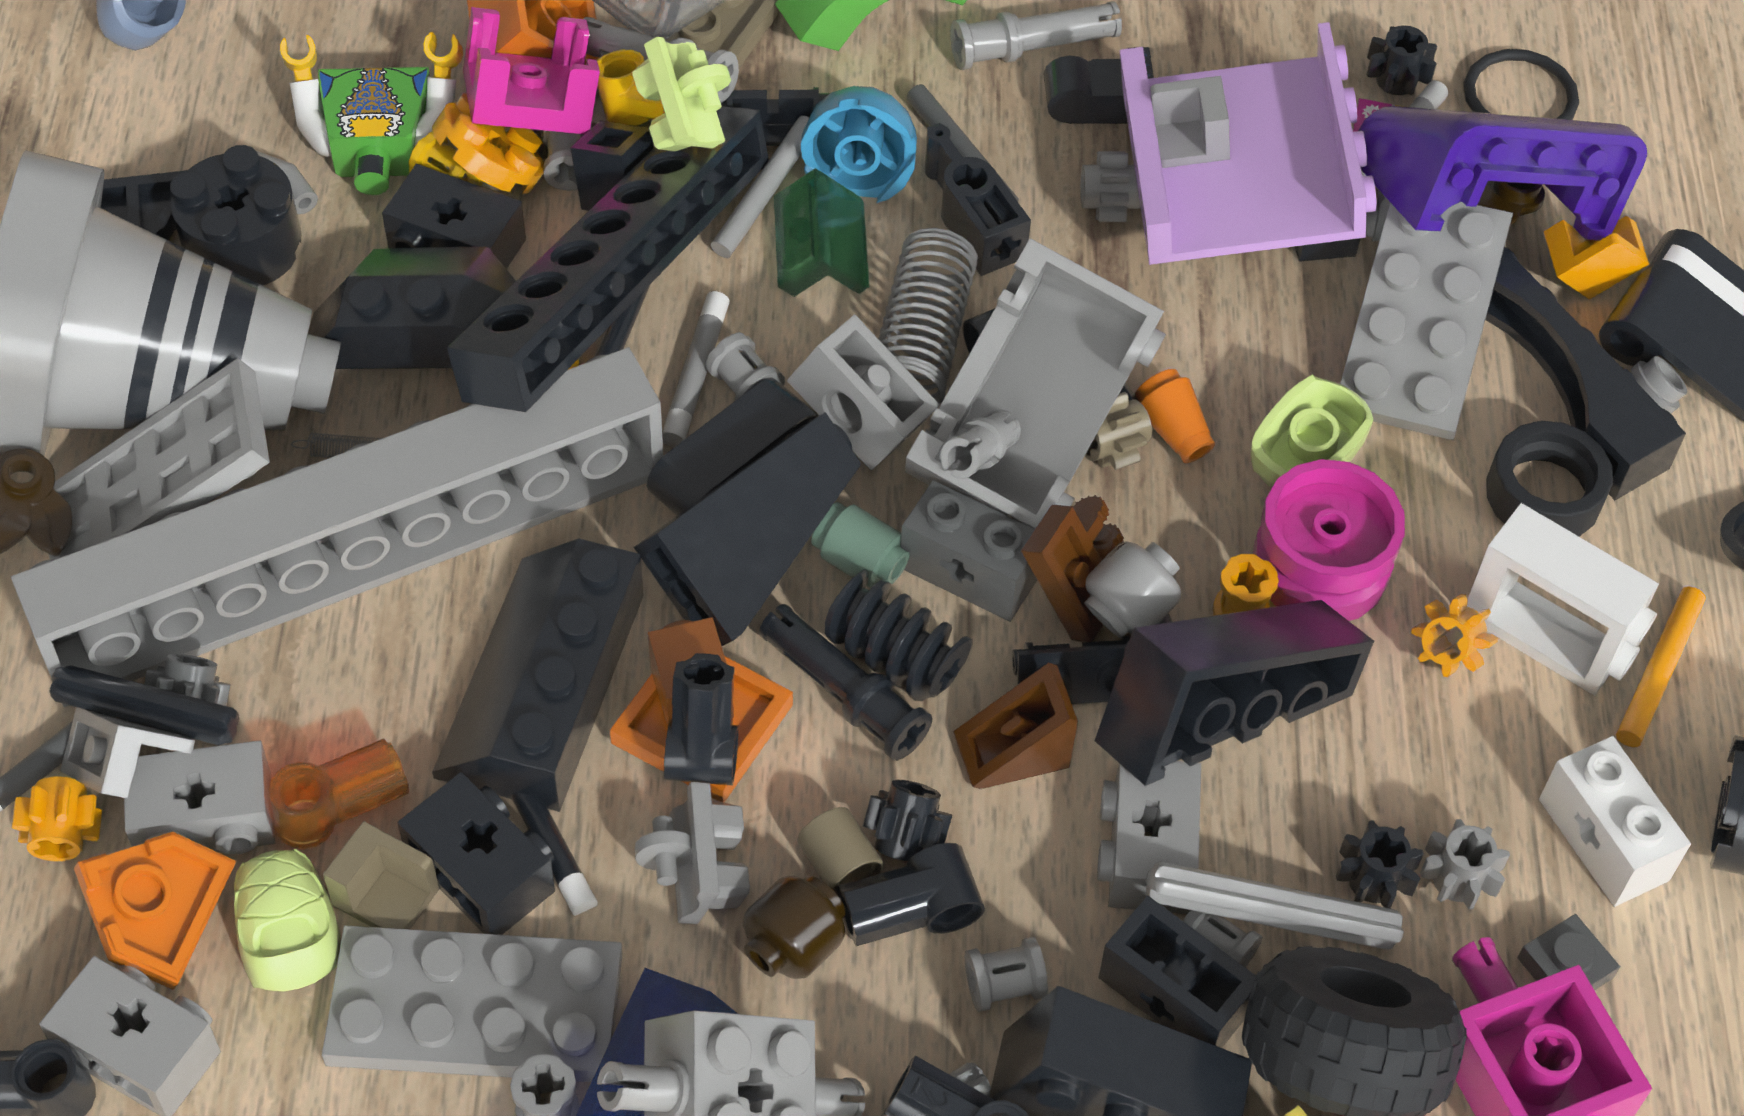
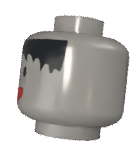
M1121 542L1088 574L1086 589L1090 597L1084 604L1107 629L1119 638H1122L1127 632L1132 634L1135 627L1159 624L1181 599L1180 586L1173 577L1180 567L1165 550L1154 542H1151L1145 549L1132 542Z

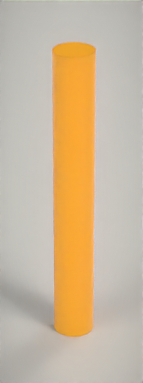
M1687 586L1682 588L1616 733L1617 740L1628 747H1639L1644 739L1706 600V596L1701 590Z

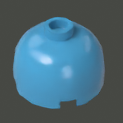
M851 86L831 92L816 104L803 129L801 152L805 163L804 171L808 180L824 196L843 204L858 205L854 196L877 197L876 203L889 200L906 186L915 169L917 135L909 112L892 95L877 88Z

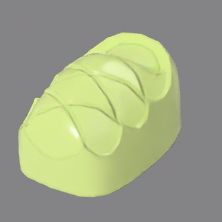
M1312 374L1290 389L1268 413L1256 430L1251 446L1253 471L1272 489L1275 481L1296 465L1320 459L1350 462L1364 444L1374 420L1370 408L1357 393L1346 386L1315 377Z
M296 849L274 850L262 853L247 862H242L236 872L234 881V914L238 948L245 972L252 986L270 991L294 990L311 985L337 967L341 946L340 931L327 891L308 857Z

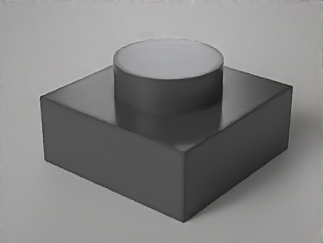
M1576 913L1524 945L1517 957L1536 981L1580 965L1594 990L1612 980L1621 967Z

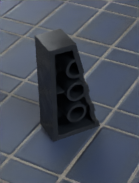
M1322 600L1135 627L1125 647L1124 658L1094 741L1144 786L1163 779L1166 770L1164 766L1182 759L1187 765L1193 766L1211 758L1213 749L1211 746L1234 736L1243 744L1261 736L1262 731L1279 716L1288 723H1291L1353 696L1374 640Z

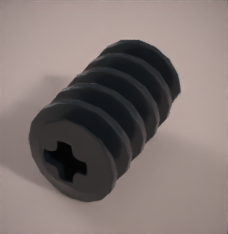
M865 569L856 574L840 591L828 610L825 620V635L828 640L835 644L845 643L846 651L853 658L865 657L866 665L873 672L881 673L886 671V677L892 681L893 686L902 687L906 685V692L914 701H923L930 697H935L946 690L965 664L973 645V639L964 636L952 647L948 646L947 643L952 632L951 624L942 622L931 633L928 632L927 627L932 617L931 610L926 607L921 608L911 618H908L906 615L912 602L908 594H900L888 604L886 600L891 590V583L886 579L880 580L868 590L866 589L869 577L867 570Z

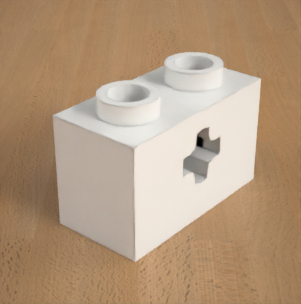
M1614 736L1558 760L1539 798V801L1613 907L1670 881L1691 845L1688 838Z

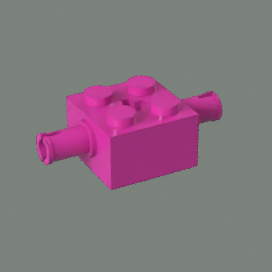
M1480 938L1478 941L1481 947L1480 950L1477 949L1473 941L1453 955L1452 961L1454 965L1459 968L1478 1002L1476 1005L1460 1010L1467 1033L1463 1056L1456 1077V1082L1475 1116H1635L1653 1088L1580 965L1518 988L1496 950V944L1492 938Z

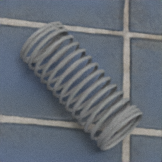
M926 228L909 234L903 242L902 254L899 256L894 284L891 287V295L889 296L886 314L883 318V326L880 328V337L878 339L906 369L923 374L911 373L915 379H931L935 383L922 386L926 390L938 388V391L931 396L941 404L947 389V380L952 368V359L957 347V339L960 335V327L965 315V307L970 295V286L975 274L978 255L973 245L961 235L950 230ZM924 237H938L948 239L960 245L964 250L945 241L927 240L914 244L912 242ZM923 245L946 246L962 254L968 261L969 267L957 257L945 252L933 250L919 251L909 254V252ZM922 255L943 256L958 263L963 267L964 271L959 272L954 267L942 262L928 260L914 262L912 259ZM919 266H938L955 274L943 275L938 272L928 271ZM917 276L924 281L915 282L910 277ZM923 286L934 287L945 292L930 290ZM945 286H955L958 290L952 291ZM908 287H915L923 292H912ZM941 296H952L956 300L950 302ZM912 297L920 302L910 303L906 298ZM922 297L933 298L941 302L927 300ZM949 306L953 310L947 312L940 307ZM909 307L919 313H907L903 308ZM919 307L929 308V309H932V310L937 311V312H932V311L924 310V309H921V308H919ZM936 317H947L950 321L943 322ZM908 318L918 324H905L901 319ZM918 318L928 319V320L933 321V322L920 320V319H918ZM897 321L900 325H894L893 322ZM931 327H944L948 331L941 333L939 330ZM905 328L914 334H902L898 329ZM894 331L897 335L892 336L891 332ZM940 337L945 342L938 343L930 338ZM903 339L913 345H900L896 340ZM892 342L895 346L889 347L888 343ZM925 348H938L942 352L935 354L933 351ZM894 350H902L912 356H899ZM918 357L934 358L940 363L932 364Z

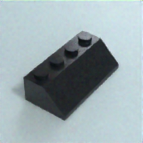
M578 538L522 558L432 771L434 779L449 782L462 772L478 789L486 785L495 791L498 796L512 799L511 795L514 793L527 794L543 801L548 809L560 812L644 596L641 554Z

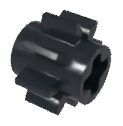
M1406 25L1391 26L1385 40L1379 37L1372 38L1367 55L1370 62L1366 75L1370 78H1376L1378 86L1384 92L1392 95H1414L1418 81L1429 84L1433 80L1437 63L1434 61L1437 45L1428 43L1426 35L1415 27Z
M893 780L889 792L880 790L878 796L871 795L863 827L876 830L874 836L876 837L875 849L886 856L908 861L925 848L945 843L952 814L938 811L941 794L937 790L918 782Z
M1371 820L1367 824L1362 839L1346 834L1339 851L1345 859L1340 862L1336 873V880L1342 882L1349 881V885L1355 893L1354 901L1381 903L1383 907L1391 909L1397 890L1404 895L1413 896L1421 879L1414 870L1418 869L1424 853L1422 849H1411L1409 841L1404 836V827L1400 826L1397 829L1378 827L1374 820Z

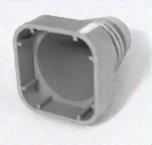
M28 150L23 152L0 224V455L13 449H30L44 456L52 429H133L237 358L255 371L264 430L285 431L291 407L325 414L341 342L307 334L312 315L311 308L101 209L104 169Z

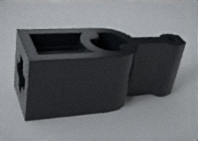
M938 123L927 127L925 174L928 178L936 180L943 190L941 218L948 230L961 235L973 245L978 255L976 270L980 276L1017 262L1029 241L1031 219L995 169L987 161L980 158L962 157L950 140L949 128ZM997 248L1001 254H997L995 249Z

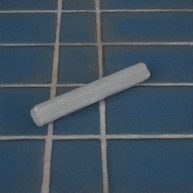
M1161 861L1155 863L1154 867L1148 871L1146 877V896H1150L1156 902L1163 905L1387 950L1393 948L1395 943L1400 942L1404 933L1402 929L1403 916L1397 910Z

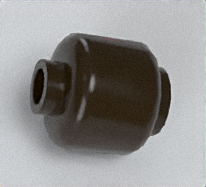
M811 875L806 876L804 879L797 876L782 877L756 900L744 914L743 928L749 940L744 946L745 953L750 961L767 976L774 977L779 972L792 979L806 978L841 945L845 937V926L842 920L846 914L845 907L837 894L817 877Z

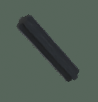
M73 665L58 667L52 674V684L49 693L55 702L218 746L224 743H231L236 737L240 718L238 712L232 707Z

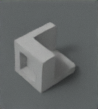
M1221 76L1168 82L1151 86V101L1162 168L1230 160L1229 117Z

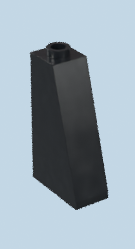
M824 412L796 429L633 548L637 553L641 554V559L683 619L694 622L713 617L721 646H724L743 634L858 470L861 463L852 451V444L848 435L841 427L834 424L827 413Z

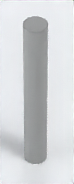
M800 116L711 242L712 250L719 256L724 258L731 257L801 156L802 133L809 117Z

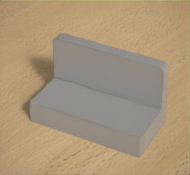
M76 707L60 771L99 793L128 798L141 744L192 754L195 740Z

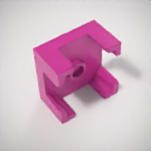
M471 7L463 76L472 123L586 134L591 127L600 74L597 60L587 59L586 65H584L589 39L587 20L561 17L557 20L551 58L495 53L500 21L499 12L493 9Z

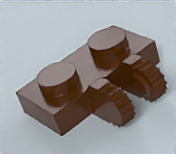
M1088 495L1087 498H1081L1079 502H1075L1074 506L1051 505L1021 550L1071 640L1093 642L1103 626L1084 604L1090 597L1086 589V578L1119 543L1124 542V537L1116 524H1103L1104 521H1107V516L1110 515L1105 501L1102 500L1101 496L1096 497L1094 495L1090 497Z

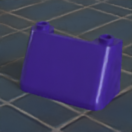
M1389 106L1373 112L1364 120L1358 130L1364 133L1367 165L1360 167L1361 171L1366 176L1372 175L1374 184L1415 230L1441 231L1445 221L1440 215L1449 207L1459 202H1463L1466 206L1477 207L1487 181L1544 184L1576 216L1573 227L1584 239L1601 240L1612 234L1647 158V146L1643 140L1628 126L1613 123Z

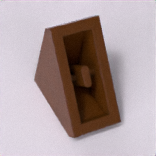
M1047 663L955 729L953 733L972 787L985 789L1070 768L1078 720L1057 665Z

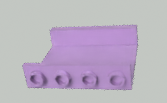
M1330 22L1318 24L1317 57L1148 79L1143 47L1120 50L1122 90L1149 265L1366 237V213L1376 211L1375 184L1372 175L1362 176L1360 167L1367 165L1363 131L1353 132L1351 123H1357L1355 91L1353 87L1343 88L1342 80L1348 79L1347 55L1344 45L1334 46ZM1221 76L1229 117L1230 160L1162 168L1151 101V86L1154 84Z

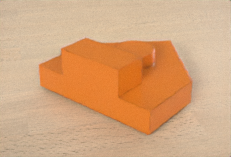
M170 832L148 839L140 845L108 855L104 853L77 862L74 871L108 961L119 966L135 967L150 980L174 990L186 969L236 861L182 835Z

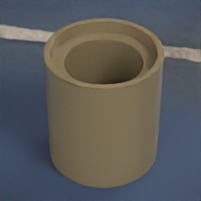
M846 807L834 808L820 814L811 820L798 835L797 842L815 871L837 896L838 885L883 872L884 862L850 810Z

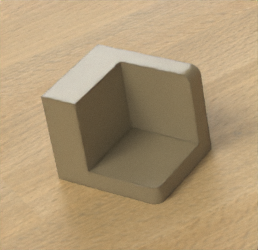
M365 821L361 823L323 873L332 906L370 927L411 929L439 891L434 863L429 856Z

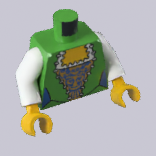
M430 32L425 37L423 43L424 52L434 64L433 77H430L429 67L318 69V79H312L311 68L314 67L317 61V51L313 39L306 34L309 53L305 58L295 60L288 55L287 41L284 37L280 44V52L284 64L294 73L295 82L289 84L297 127L319 155L332 157L335 174L340 177H354L356 189L367 195H379L386 192L389 188L390 176H408L410 168L409 159L414 147L420 139L433 132L432 126L446 104L455 102L456 79L451 78V69L457 67L463 58V47L456 36L452 34L451 51L444 57L435 56L437 47L436 35Z

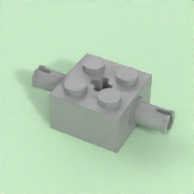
M690 1011L645 1020L644 1065L609 1061L601 1069L597 1080L598 1085H618L624 1087L618 1088L617 1092H597L600 1106L604 1110L644 1111V1116H862L865 1109V1103L842 1102L840 1100L843 1099L844 1095L865 1096L864 1088L856 1078L815 1077V1021L706 1011Z

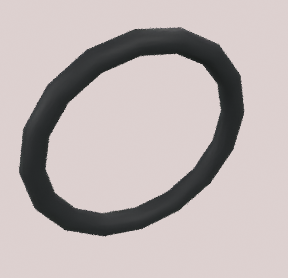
M1503 49L1486 54L1470 66L1463 82L1465 100L1471 110L1479 113H1490L1477 98L1475 83L1479 74L1488 66L1499 62L1526 61L1545 68L1555 75L1566 89L1567 104L1564 112L1556 119L1573 120L1579 105L1577 84L1567 70L1550 57L1530 50Z

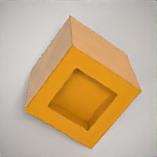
M1628 216L1619 219L1612 234L1601 240L1584 239L1565 220H1561L1543 231L1557 278L1589 300L1649 265L1637 224Z

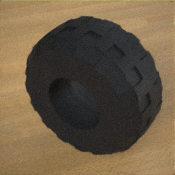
M1312 946L1298 947L1296 950L1290 951L1287 949L1279 953L1269 963L1263 965L1260 972H1257L1245 1013L1241 1038L1243 1046L1246 1047L1250 1062L1255 1065L1257 1073L1265 1081L1275 1085L1280 1092L1291 1098L1301 1100L1309 1104L1310 1107L1343 1116H1425L1437 1108L1443 1101L1446 1102L1450 1096L1460 1068L1467 1028L1464 1026L1459 1008H1457L1456 1001L1452 996L1440 989L1437 983L1413 972L1412 969L1363 952L1357 953L1335 947L1314 948Z

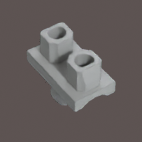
M690 782L687 787L688 800L684 804L673 808L669 816L654 818L652 821L653 832L642 836L636 841L635 860L638 865L646 869L656 870L658 884L663 886L675 884L678 923L698 924L708 909L738 908L749 894L750 883L748 867L744 863L717 861L716 849L735 850L742 840L744 830L742 806L712 801L710 783Z

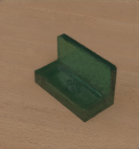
M816 168L774 195L777 284L780 289L795 297L828 275L858 294L869 288L864 202L861 197Z

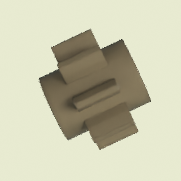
M1126 392L1120 393L1086 452L1085 457L1090 461L1098 460L1099 467L1101 468L1112 465L1114 470L1140 462L1141 458L1137 448L1147 445L1152 436L1151 420L1145 407L1137 400L1129 401Z

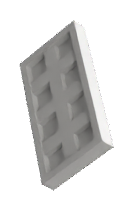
M1459 202L1449 207L1440 215L1445 221L1441 231L1415 230L1391 203L1389 204L1340 383L1357 393L1367 403L1373 416V422L1454 440L1513 213L1478 205L1477 207L1466 206L1463 202Z
M237 358L56 480L54 490L71 507L72 528L68 543L59 556L49 554V558L59 559L94 546L104 538L116 535L121 536L159 522L169 514L186 512L207 504L239 482L253 476L259 469L270 463L255 371Z
M344 926L322 1050L325 1066L512 1078L514 1071L521 1067L529 1057L549 1054L558 1056L564 1064L571 1067L574 1071L576 1082L597 1083L601 1069L606 1063L611 1061L623 955L621 942Z

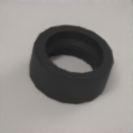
M1542 420L1520 425L1503 438L1486 478L1487 499L1496 517L1504 524L1520 503L1578 537L1594 526L1613 485L1612 464L1603 447L1585 431L1566 423ZM1533 460L1552 462L1572 473L1579 480L1585 493L1580 500L1567 503L1545 501L1530 494L1521 486L1513 470L1516 465Z

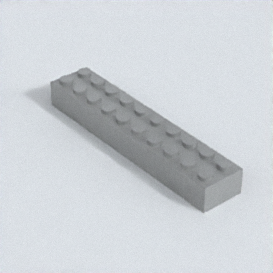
M630 347L609 355H598L582 365L567 370L527 412L470 404L466 408L434 420L417 422L404 431L372 443L355 445L345 453L310 466L293 468L283 476L248 489L233 490L221 499L186 512L169 514L159 522L121 536L116 535L104 538L94 546L70 555L39 562L31 569L10 577L51 678L56 668L73 665L134 681L146 676L147 670L157 671L158 666L165 667L167 655L169 654L199 656L647 483L652 468L664 456L661 402Z

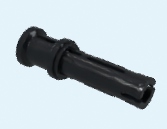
M781 604L776 607V612L782 617L781 620L773 612H770L765 617L759 629L760 637L765 641H769L842 703V711L846 721L852 726H864L885 744V754L892 760L898 761L905 758L920 745L931 727L932 715L926 709L921 707L914 709L892 690L893 684L890 679L883 674L874 672L867 674L794 613L793 609L787 604Z

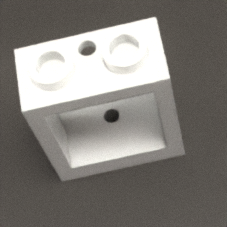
M1520 503L1488 545L1469 594L1467 607L1473 608L1477 612L1489 608L1491 614L1485 620L1489 633L1595 696L1609 676L1620 681L1639 653L1640 647L1638 645L1657 616V613L1649 609L1648 606L1659 583ZM1519 575L1608 627L1607 633L1604 634L1518 583Z

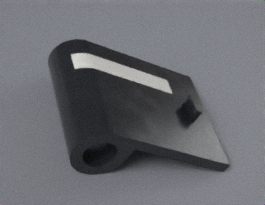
M1684 229L1668 231L1663 235L1648 257L1649 265L1638 272L1599 331L1600 343L1611 357L1630 366H1634L1639 361L1647 363L1655 356H1663L1744 421V270L1700 234Z

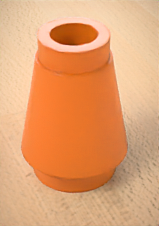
M1167 369L1146 380L1136 390L1135 397L1147 410L1152 428L1176 454H1179L1184 463L1194 462L1214 448L1215 442L1210 435V430L1189 378H1181L1176 369Z

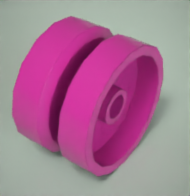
M1325 459L1296 465L1279 477L1265 500L1261 515V526L1257 531L1253 546V554L1272 563L1278 574V586L1272 594L1270 601L1275 606L1322 600L1348 621L1359 619L1378 605L1389 584L1394 569V561L1399 554L1405 536V512L1394 490L1372 471L1351 462Z

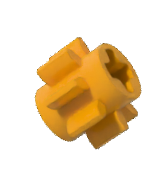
M1460 594L1453 598L1449 611L1437 599L1427 604L1425 611L1432 621L1420 623L1411 629L1413 635L1422 638L1424 651L1420 654L1418 660L1424 662L1431 659L1441 664L1443 677H1449L1455 673L1460 661L1463 662L1467 669L1474 672L1484 665L1483 657L1477 649L1490 648L1498 642V637L1487 633L1485 620L1489 617L1491 611L1488 608L1477 612L1473 608L1467 607L1468 600L1466 594ZM1457 626L1461 630L1463 637L1453 645L1448 641L1446 634L1453 627Z
M47 777L36 782L35 786L31 789L30 798H15L11 828L19 830L18 842L27 843V851L34 857L47 861H67L80 854L83 848V840H99L102 810L96 808L97 796L94 794L87 795V788L83 783L68 777Z

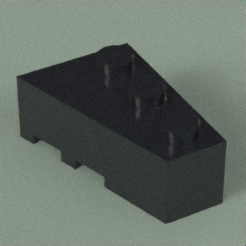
M1057 986L1004 1031L991 1085L990 1098L996 1101L1005 1100L1017 1104L1027 1112L1028 1116H1243L1252 1064L1249 1058L1064 987Z

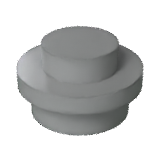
M1655 356L1649 362L1639 361L1631 368V373L1637 383L1661 408L1673 413L1680 407L1679 399L1687 394V388L1679 374L1664 359Z

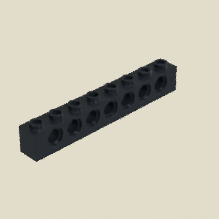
M723 106L716 110L725 142L713 149L690 146L678 151L661 150L656 147L652 149L447 347L462 402L527 412L765 167L769 157L760 110Z

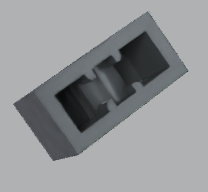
M933 480L902 525L901 548L910 553L904 570L1011 622L1037 581L1021 552L1035 528Z

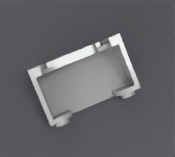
M1030 238L1014 266L1017 270L1013 274L1007 288L1003 289L998 298L995 310L939 409L936 408L930 419V431L927 429L926 431L921 430L906 457L905 472L928 485L934 480L1036 529L1051 505H1072L1075 498L1065 493L1067 486L1134 366L1139 362L1149 367L1166 334L1156 329L1164 313L1163 310ZM999 409L1011 413L1004 420L1006 424L1015 418L1018 419L1021 427L1020 438L1016 444L1006 449L1004 456L998 459L999 462L991 468L978 469L976 473L963 479L950 475L958 467L956 463L946 470L943 468L940 460L941 449L946 442L955 438L958 431L970 420L980 417L985 418L992 411Z

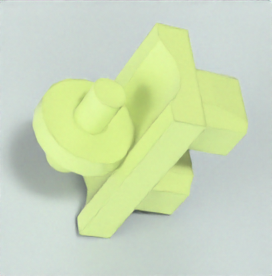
M655 37L645 43L644 47L648 59L638 66L632 74L637 91L644 99L655 101L661 99L665 111L664 114L652 120L649 126L654 146L661 150L678 151L690 146L713 149L725 142L716 110L722 107L717 92L727 87L731 82L727 66L723 64L709 65L704 50H697L695 43L671 44L665 42L663 37Z

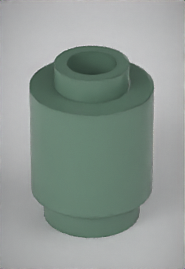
M839 502L834 503L813 532L811 539L812 545L821 550L820 555L823 560L852 578L866 569L869 573L866 586L870 589L883 579L893 584L903 573L910 556L908 551L901 548V532L854 504L846 507Z

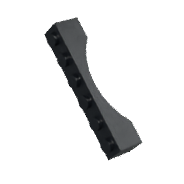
M1504 247L1485 320L1510 335L1536 359L1552 379L1566 406L1571 426L1585 431L1603 447L1612 464L1613 485L1609 495L1615 501L1669 470L1686 432L1678 425L1674 416L1669 411L1661 408L1637 383L1633 374L1626 368L1621 367L1601 347L1592 332L1586 327L1581 326L1558 303L1554 294L1547 287L1542 286L1519 263L1517 257L1509 248Z

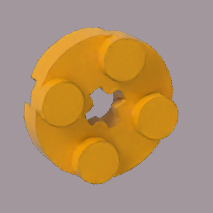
M463 93L458 102L446 104L432 126L433 135L440 145L448 137L451 143L458 148L452 159L466 171L495 188L511 192L517 183L523 185L522 194H528L544 173V161L537 152L542 144L538 135L531 129L472 123L467 93Z

